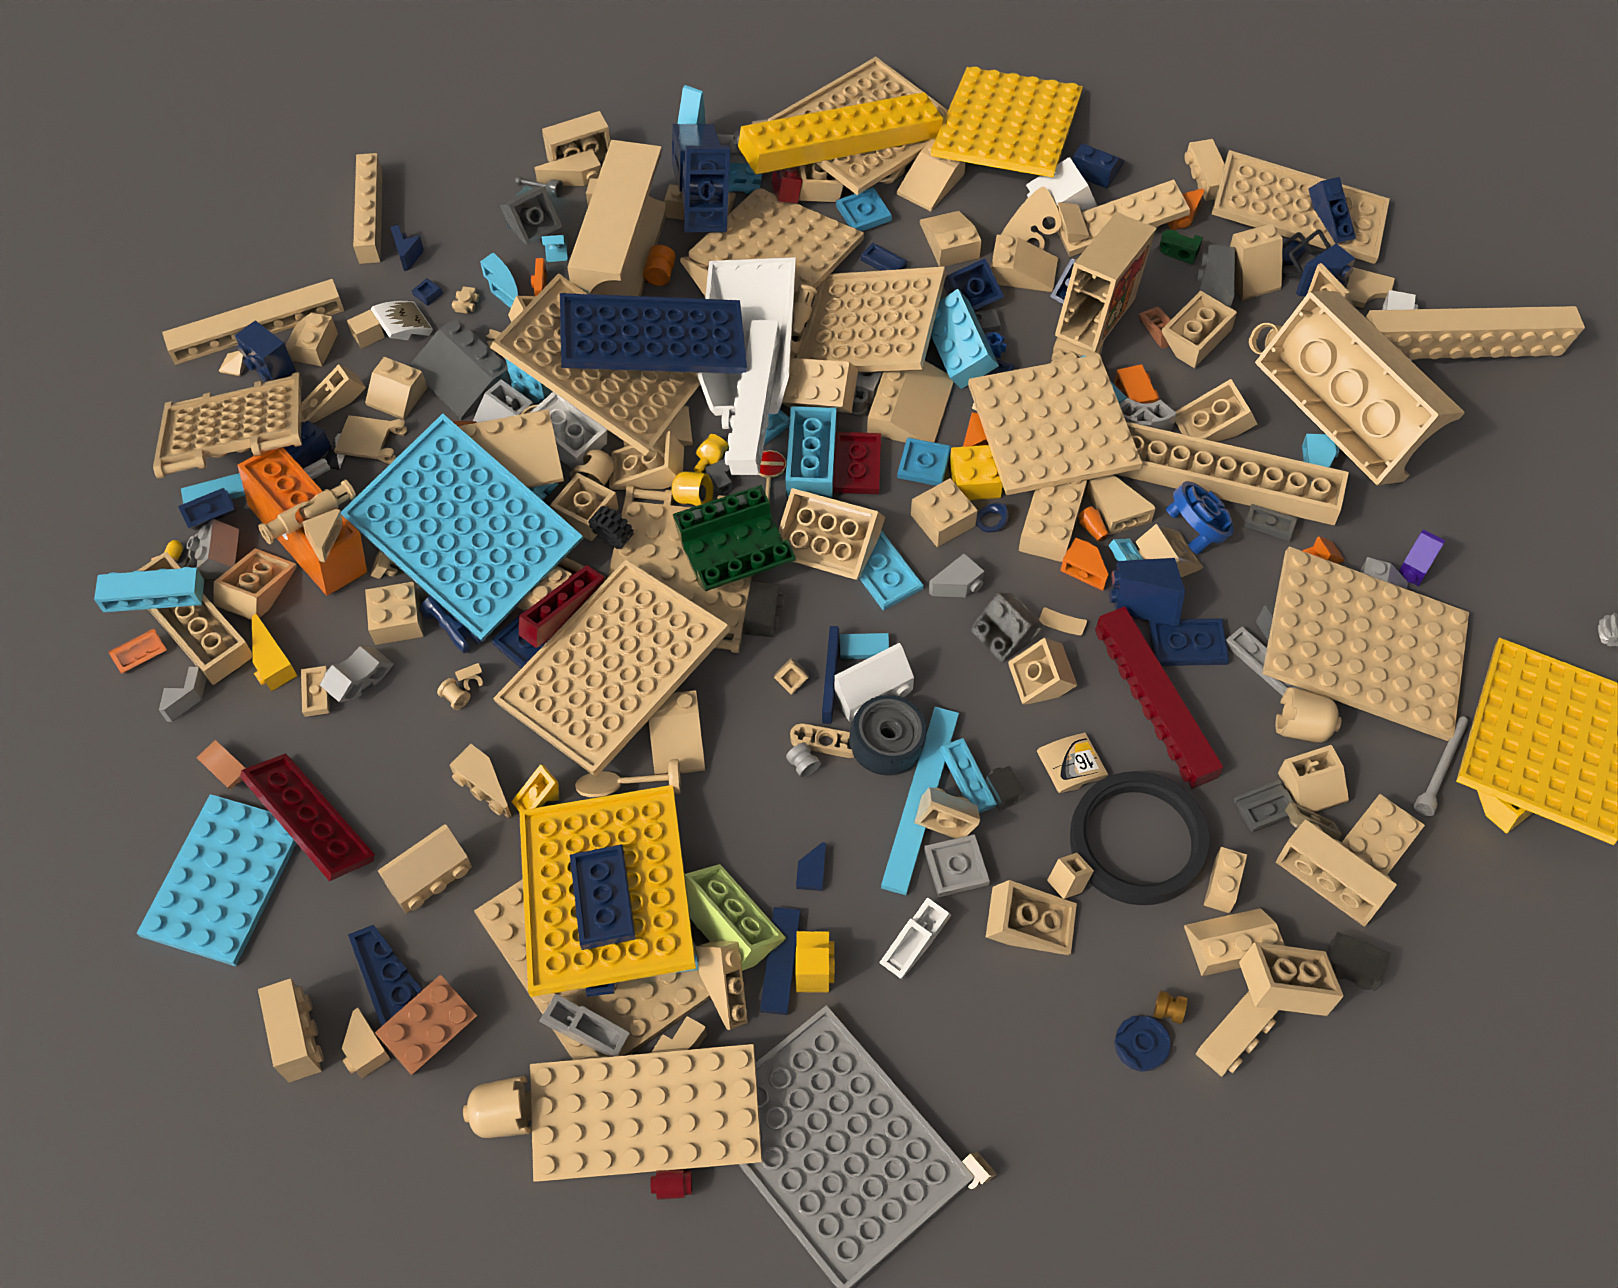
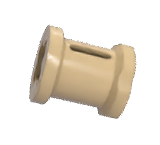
M454 678L446 679L437 690L438 695L445 697L451 703V707L454 710L463 708L471 697L468 691H463L457 685Z

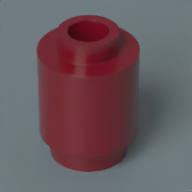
M684 1169L657 1170L656 1176H651L650 1178L651 1194H656L657 1200L685 1198V1195H692V1172L684 1171Z

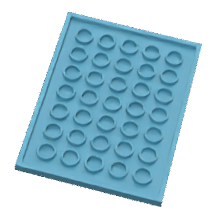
M444 414L438 417L341 511V515L353 524L362 535L482 642L583 540V536Z

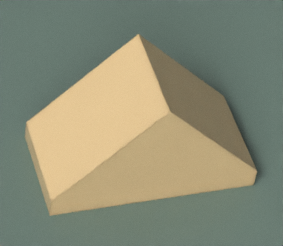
M338 509L303 521L306 538L320 562L325 563L343 526L341 511Z

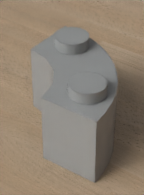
M1127 398L1119 404L1126 422L1165 431H1172L1177 413L1161 400L1143 404Z
M359 646L347 660L331 665L325 672L320 686L338 702L350 701L362 696L361 691L370 684L373 687L376 686L389 672L394 663L375 647Z

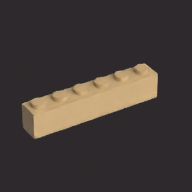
M377 153L356 155L353 247L359 264L381 262L382 168Z

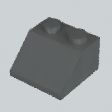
M534 187L500 204L508 225L525 245L562 227L545 187Z

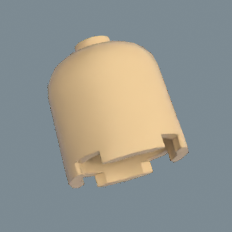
M1288 687L1284 692L1280 703L1285 705L1282 715L1277 714L1276 733L1293 739L1322 743L1327 741L1334 731L1337 732L1339 730L1341 717H1338V708L1332 699L1299 688Z
M518 1076L483 1083L471 1091L467 1105L463 1107V1117L466 1123L469 1122L471 1129L476 1135L482 1138H497L524 1135L532 1132L531 1126H528V1120H532L531 1091L526 1092L524 1086L528 1082L525 1076Z

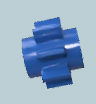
M996 332L985 333L995 358H1001V352H1006L1007 344L1004 343L1005 337H1001Z

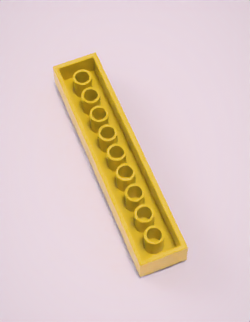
M921 92L741 126L738 147L756 175L936 139L944 118L927 94Z

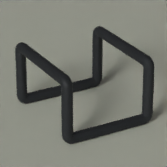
M1320 229L1314 231L1306 239L1301 232H1297L1282 244L1283 250L1297 237L1301 240V243L1289 253V257L1298 272L1284 273L1282 271L1283 278L1302 276L1303 270L1294 254L1303 246L1311 255L1321 254L1327 250H1311L1308 242L1319 234L1327 249L1331 247Z

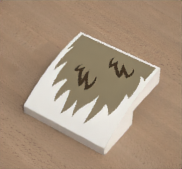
M391 301L375 305L371 308V311L390 338L408 340L411 334L430 336L433 330L413 301Z

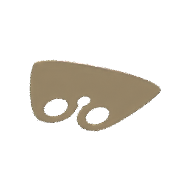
M1043 186L1037 189L1021 205L1001 235L1019 237L1026 242L1030 238H1036L1040 243L1039 248L1043 250L1045 244L1043 237L1037 232L1033 233L1031 227L1035 225L1040 232L1053 234L1061 226L1059 210L1046 187ZM1048 216L1053 217L1056 221L1055 227L1050 230L1045 229L1042 225L1043 219Z

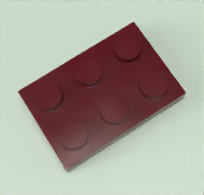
M836 432L833 493L879 494L881 433Z

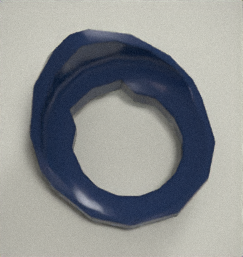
M1000 502L984 506L977 512V527L987 533L1001 530L1006 526L1009 519L1008 508ZM988 513H998L1002 518L998 524L992 527H986L981 523L982 517Z

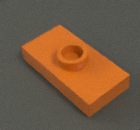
M536 258L535 275L531 276L532 288H534L535 296L547 285V270L543 258Z
M153 628L108 651L122 674L163 653L167 649Z

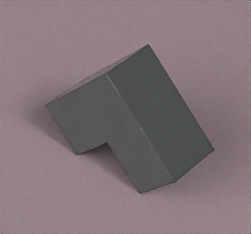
M725 459L705 467L706 474L711 478L713 487L719 495L732 491V482L729 478L735 475H731L729 465L725 464Z

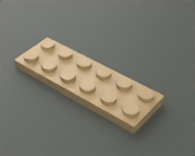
M1173 179L1081 212L1089 233V238L1068 243L1062 222L1057 232L1069 257L1084 252L1116 212L1156 227L1190 215V208Z

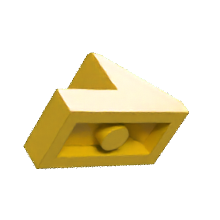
M540 765L511 802L518 811L542 807L546 801L559 800V784L544 765Z

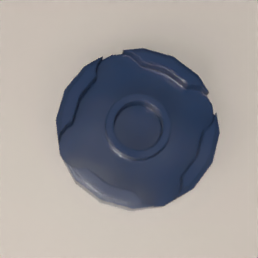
M1139 1015L1132 1016L1123 1021L1116 1032L1114 1041L1116 1053L1121 1061L1131 1069L1141 1072L1153 1071L1162 1066L1169 1056V1033L1163 1024L1155 1018L1149 1016L1139 1017Z

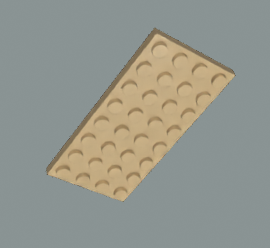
M1229 150L1212 215L1255 228L1273 223L1279 234L1291 238L1297 232H1301L1306 239L1314 231L1320 229L1330 246L1336 244L1313 209L1308 188L1326 179ZM1342 184L1356 239L1338 243V245L1354 258L1375 264L1379 256L1390 199ZM1319 234L1308 242V244L1327 249Z
M754 1044L530 1064L533 1182L763 1162Z

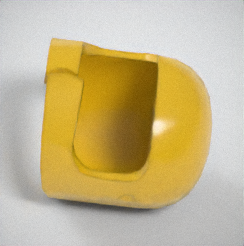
M684 471L675 476L671 490L673 498L678 503L698 506L713 500V483L708 474ZM700 484L706 488V497L702 502L699 497Z

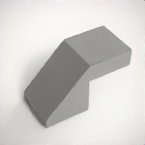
M199 667L188 668L184 688H164L159 711L167 722L174 721L202 700L206 677Z

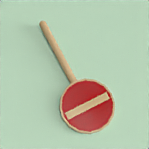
M772 450L763 451L759 472L760 476L766 478V496L769 502L771 478L781 475L787 466L785 457L779 452Z

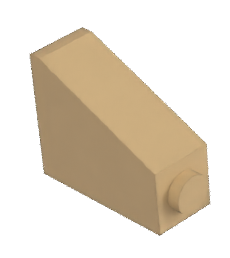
M1115 475L1089 479L1086 493L1095 510L1098 509L1109 535L1152 522L1155 512L1154 505Z

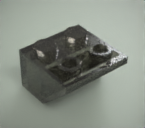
M998 593L970 630L1001 662H1004L1027 646L1044 625L1012 593Z

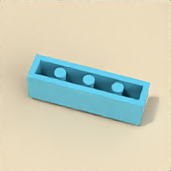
M197 567L134 571L129 573L112 572L98 575L94 600L103 612L202 605L204 579Z

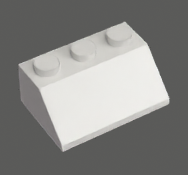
M898 643L835 675L834 700L849 722L853 721L859 708L871 698L880 695L905 697L913 690L914 676L901 644Z

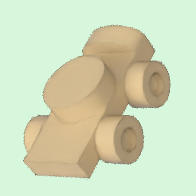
M463 286L461 291L456 292V299L458 300H453L452 309L455 312L466 314L468 310L474 312L475 304L472 302L479 301V294H476V289Z

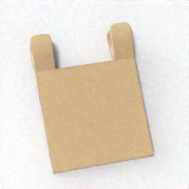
M348 415L334 452L335 454L378 459L391 464L396 459V456L393 455L394 450L391 448L383 449L389 431L401 436L406 434L407 427H404L405 421L401 419L387 421Z

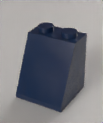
M1175 558L1117 561L1116 571H1112L1113 588L1109 590L1110 603H1114L1115 610L1125 606L1130 616L1170 626H1179L1185 589Z

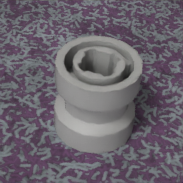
M805 742L794 746L786 755L789 763L796 766V772L801 778L812 775L821 765L820 760L811 754V748Z

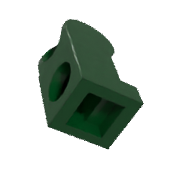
M1166 230L1162 233L1159 251L1171 258L1193 265L1200 251L1203 237L1195 235L1194 238L1180 235L1175 230Z

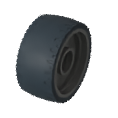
M880 695L865 702L855 714L850 728V747L854 758L868 771L885 776L901 774L911 768L920 757L926 742L927 728L922 713L912 702L895 695Z

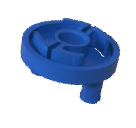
M1190 481L1183 482L1174 491V502L1166 507V511L1175 519L1182 514L1186 521L1200 533L1188 544L1195 554L1199 555L1212 542L1223 543L1233 534L1234 528L1230 513L1212 491L1208 492L1203 487Z

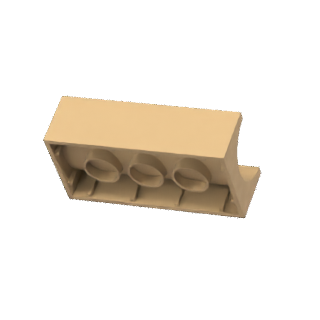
M611 140L567 267L570 282L587 294L641 296L646 281L643 277V270L647 262V256L650 248L658 243L666 217L665 202L649 196L662 155L661 146Z
M1310 291L1255 362L1377 486L1404 482L1410 475L1404 470L1405 466L1419 446L1437 430L1452 421L1459 420L1465 413L1353 305L1336 291Z

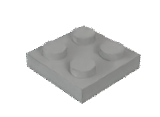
M975 834L924 847L938 897L989 886L990 880Z

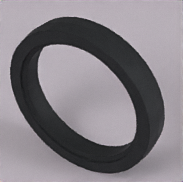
M1122 772L1100 780L1082 797L1071 821L1070 845L1072 854L1078 853L1094 870L1088 882L1108 897L1127 904L1155 905L1167 902L1181 895L1201 874L1209 850L1208 824L1195 799L1175 782L1148 772ZM1137 792L1155 796L1171 805L1185 821L1191 837V854L1186 866L1174 877L1155 884L1131 883L1112 875L1097 861L1090 849L1087 838L1088 819L1099 804L1118 794Z

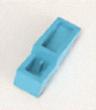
M492 253L480 261L483 275L488 279L491 292L511 308L515 297L519 296L514 278L503 261L496 254Z

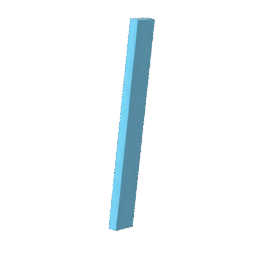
M939 707L934 708L926 734V742L919 757L881 889L902 895L907 894L926 827L914 823L921 796L929 787L938 788L945 764L939 749L942 745L951 743L959 716L958 712Z

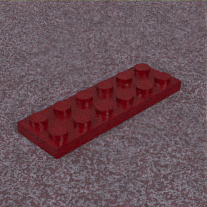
M286 753L241 770L240 778L329 882L374 861L375 854Z

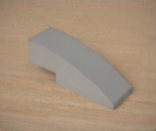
M558 994L552 997L539 1022L557 1032L611 1057L618 1056L629 1035V1032L582 1005L580 1007Z

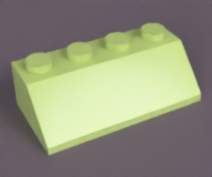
M721 864L684 874L690 919L710 942H739L742 971L757 965L768 953L786 939Z

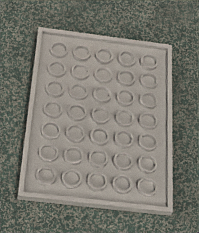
M827 1005L756 1062L763 1162L738 1165L836 1288H852L974 1180L975 1176Z

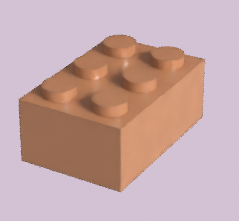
M440 974L379 1028L375 1035L412 1075L477 1015Z

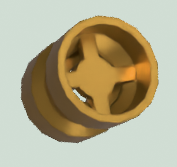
M1160 990L1153 1017L1160 1019L1170 1017L1172 1022L1182 1024L1188 998L1183 996L1173 998L1168 992Z

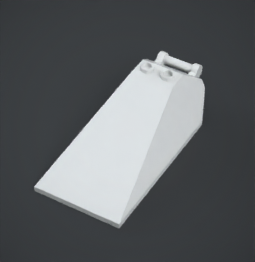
M796 257L709 261L705 299L740 300L745 346L748 345L746 334L747 330L751 328L752 320L779 321L781 342L769 414H777L781 407L790 372ZM698 372V378L710 410L715 416L722 415V429H730L732 427L730 415H735L736 413L734 401L739 396L737 385L738 380L742 379L741 374ZM768 416L767 428L769 427V416Z

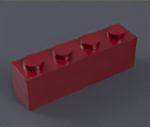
M588 565L584 566L519 616V636L535 648H538L551 638L604 583L605 577Z

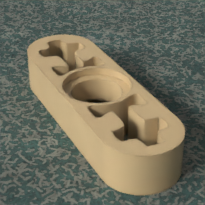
M797 724L791 729L790 740L793 746L805 742L811 748V751L854 758L852 749L847 748L850 741V732L808 724ZM801 732L805 733L803 740L798 739ZM813 734H816L815 743H812ZM824 736H828L833 739V743L829 746H824L820 744L819 740ZM837 738L841 739L840 748L837 747Z

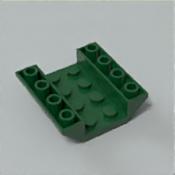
M762 485L673 514L682 548L698 585L705 591L796 561L795 554L788 540L782 539L770 514V502Z

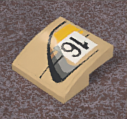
M1086 733L1054 741L1037 750L1058 793L1078 790L1083 784L1100 781L1108 775Z

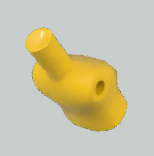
M710 434L696 451L700 461L694 467V471L702 473L708 464L712 465L722 460L724 453L729 449L728 443L721 437Z

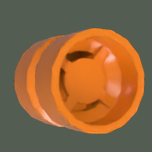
M665 245L652 246L643 270L644 279L656 286L668 284L676 259L675 252Z

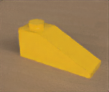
M254 614L252 616L253 664L258 670L254 675L261 686L267 684L269 689L273 691L297 677V674L257 614Z

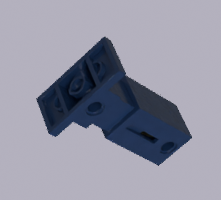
M672 124V167L679 192H682L684 232H727L730 147L720 145L714 124Z

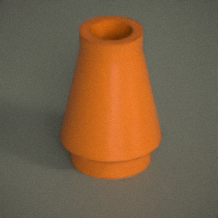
M1090 506L1079 513L1077 516L1080 520L1079 524L1097 542L1109 536L1098 509L1095 510L1093 506Z

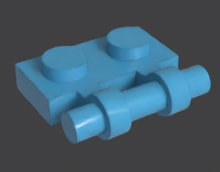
M730 163L728 192L739 191L751 194L755 189H760L763 173L755 175L749 164Z

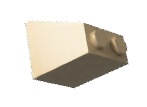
M1273 223L1233 234L1230 247H1235L1234 289L1241 300L1281 290L1283 238Z

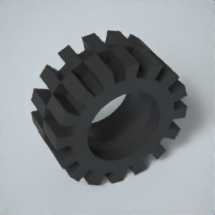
M601 506L588 521L594 534H598L597 537L599 539L602 538L604 543H609L611 547L621 549L634 534V530L631 529V524H627L626 518L623 519L620 513L617 514L616 510L610 509L608 506Z

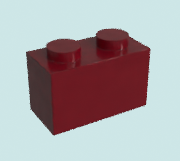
M797 166L773 172L771 184L777 201L798 204L803 180Z

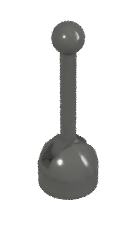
M520 176L515 178V182L518 185L524 183L545 187L548 194L560 197L563 191V182L561 180L551 179L545 184L525 180Z

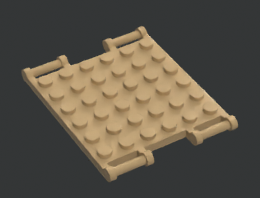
M292 373V376L263 383L262 381L254 382V387L212 396L211 393H205L202 397L176 403L172 401L166 402L153 464L156 478H165L167 474L197 467L198 469L207 468L206 458H220L234 451L241 453L251 448L253 455L259 456L262 455V452L291 445L295 447L301 446V385L303 384L300 373Z
M627 486L621 517L623 519L626 518L627 524H631L634 534L621 549L614 547L607 579L625 560L629 561L728 624L730 631L725 638L733 639H722L715 648L739 653L752 576L708 591L703 590L698 585L682 548L673 519L674 513L691 507L672 506V490L661 492L635 489L634 486ZM718 495V498H717V499L722 498V497H725V496ZM634 498L660 500L664 501V504L662 505L633 501Z

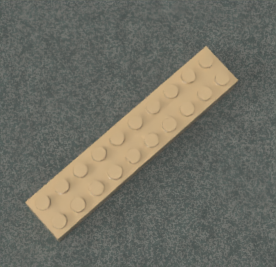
M1576 306L1370 310L1365 317L1411 360L1423 358L1559 356L1566 351L1585 328Z
M1126 422L1142 461L1141 469L1117 473L1116 475L1176 489L1183 482L1190 481L1203 487L1208 492L1212 491L1219 499L1249 506L1255 504L1283 514L1335 526L1341 511L1349 472Z

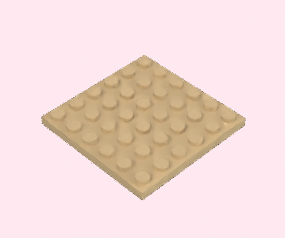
M760 188L755 189L727 215V232H709L689 251V258L709 267V261L796 257L794 302H796L799 294V285H808L816 289L864 240V232L805 208L800 204L777 201L775 194Z
M945 267L830 274L817 288L818 292L814 298L812 311L807 321L796 358L850 362L858 368V372L922 370L946 277Z
M1100 354L969 379L968 385L1006 495L1141 469L1142 461Z

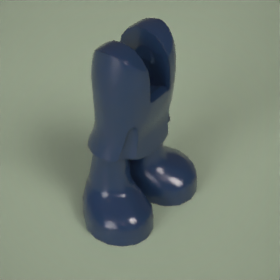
M431 595L421 604L419 608L421 614L428 619L435 617L440 623L439 626L448 633L454 645L464 654L470 651L465 640L468 636H471L478 645L483 643L451 613L448 614L444 607Z

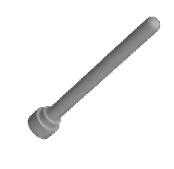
M1465 716L1458 719L1454 737L1449 739L1426 793L1417 797L1414 809L1421 815L1433 816L1437 809L1436 795L1469 723L1468 718Z

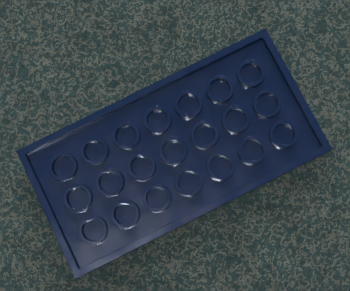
M560 293L561 368L743 374L747 370L740 300Z

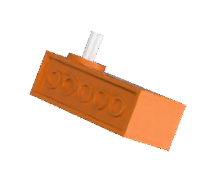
M283 447L262 452V455L253 456L237 465L248 506L263 524L277 519V515L304 501H310L315 495L323 492L312 479L330 470V466L325 459H321L303 469ZM298 509L295 513V518L298 523H301L306 519L300 515ZM342 515L343 526L325 563L319 561L307 540L304 526L290 534L285 533L276 538L326 596L367 573L361 534Z

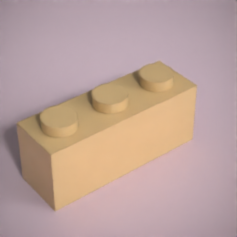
M1213 139L1190 142L1188 150L1185 152V162L1191 168L1192 178L1196 179L1198 189H1204L1203 196L1205 201L1215 200L1225 165Z
M1248 991L1200 1046L1196 1055L1221 1077L1228 1070L1233 1073L1243 1062L1239 1058L1245 1050L1250 1054L1260 1042L1256 1038L1259 1033L1263 1031L1267 1034L1277 1021L1273 1017L1278 1010L1255 1007L1251 994Z

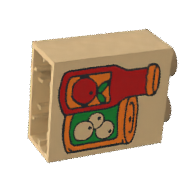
M1118 212L1112 216L1074 263L1055 336L1096 352L1103 340L1106 339L1135 300L1157 228Z

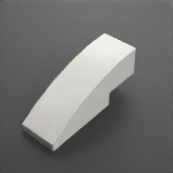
M927 898L913 919L910 918L880 961V964L902 979L923 955L952 915Z

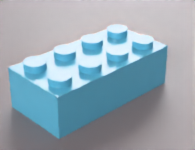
M959 289L941 299L931 336L950 379L960 389L968 386L969 379L984 376L999 365L969 300Z
M791 406L786 467V497H789L791 488L832 499L836 408Z

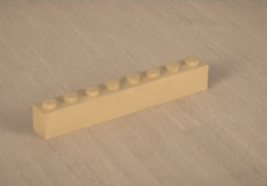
M333 279L162 333L167 350L174 364L177 365L237 346L238 342L235 335L255 320L274 334L295 327L296 323L310 313L331 316L344 312V308Z

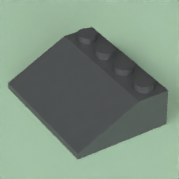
M458 318L441 327L409 365L423 372L427 388L461 421L478 410L485 392L498 381L503 380L511 386L507 364Z

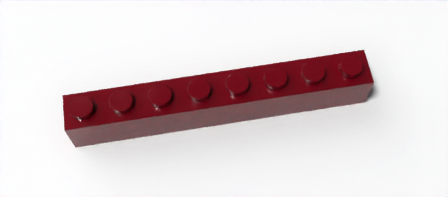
M1124 606L1099 616L1095 628L1098 639L1103 640L1109 657L1117 663L1121 677L1127 680L1132 696L1139 700L1144 716L1151 720L1154 725L1156 736L1159 740H1163L1166 745L1168 756L1178 765L1182 779L1188 782L1191 789L1218 779L1223 765L1126 607Z

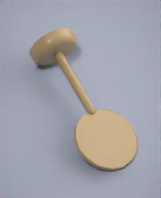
M679 759L670 760L668 774L620 778L617 774L601 771L597 777L589 773L579 778L575 787L580 795L600 797L615 792L621 784L669 781V785L673 786L674 793L677 795L681 794Z

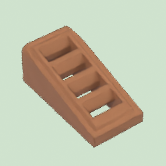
M1158 306L1139 313L1140 320L1156 343L1162 349L1169 347L1162 333V328L1171 319Z

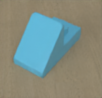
M567 235L542 236L547 262L566 261L568 259Z

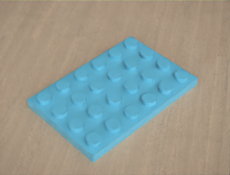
M210 794L137 934L148 940L237 966L297 843L269 811Z

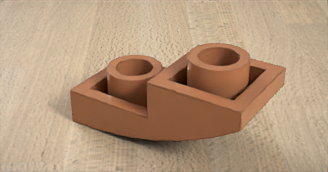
M216 740L196 757L230 790L242 781L240 778L241 770L246 768Z

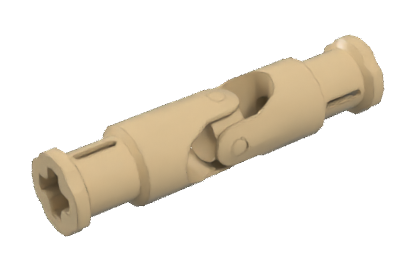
M799 285V294L793 306L792 336L799 337L797 342L791 340L790 358H795L799 352L805 332L804 325L812 311L811 303L813 297L818 292L815 288L808 285Z
M344 480L332 490L327 489L315 495L310 501H304L277 515V519L267 524L262 523L258 525L259 530L267 543L271 544L279 536L285 533L290 534L303 527V522L298 523L295 518V513L298 509L300 515L308 520L319 514L337 509L338 505L349 499L354 500L356 498L355 491L349 482Z

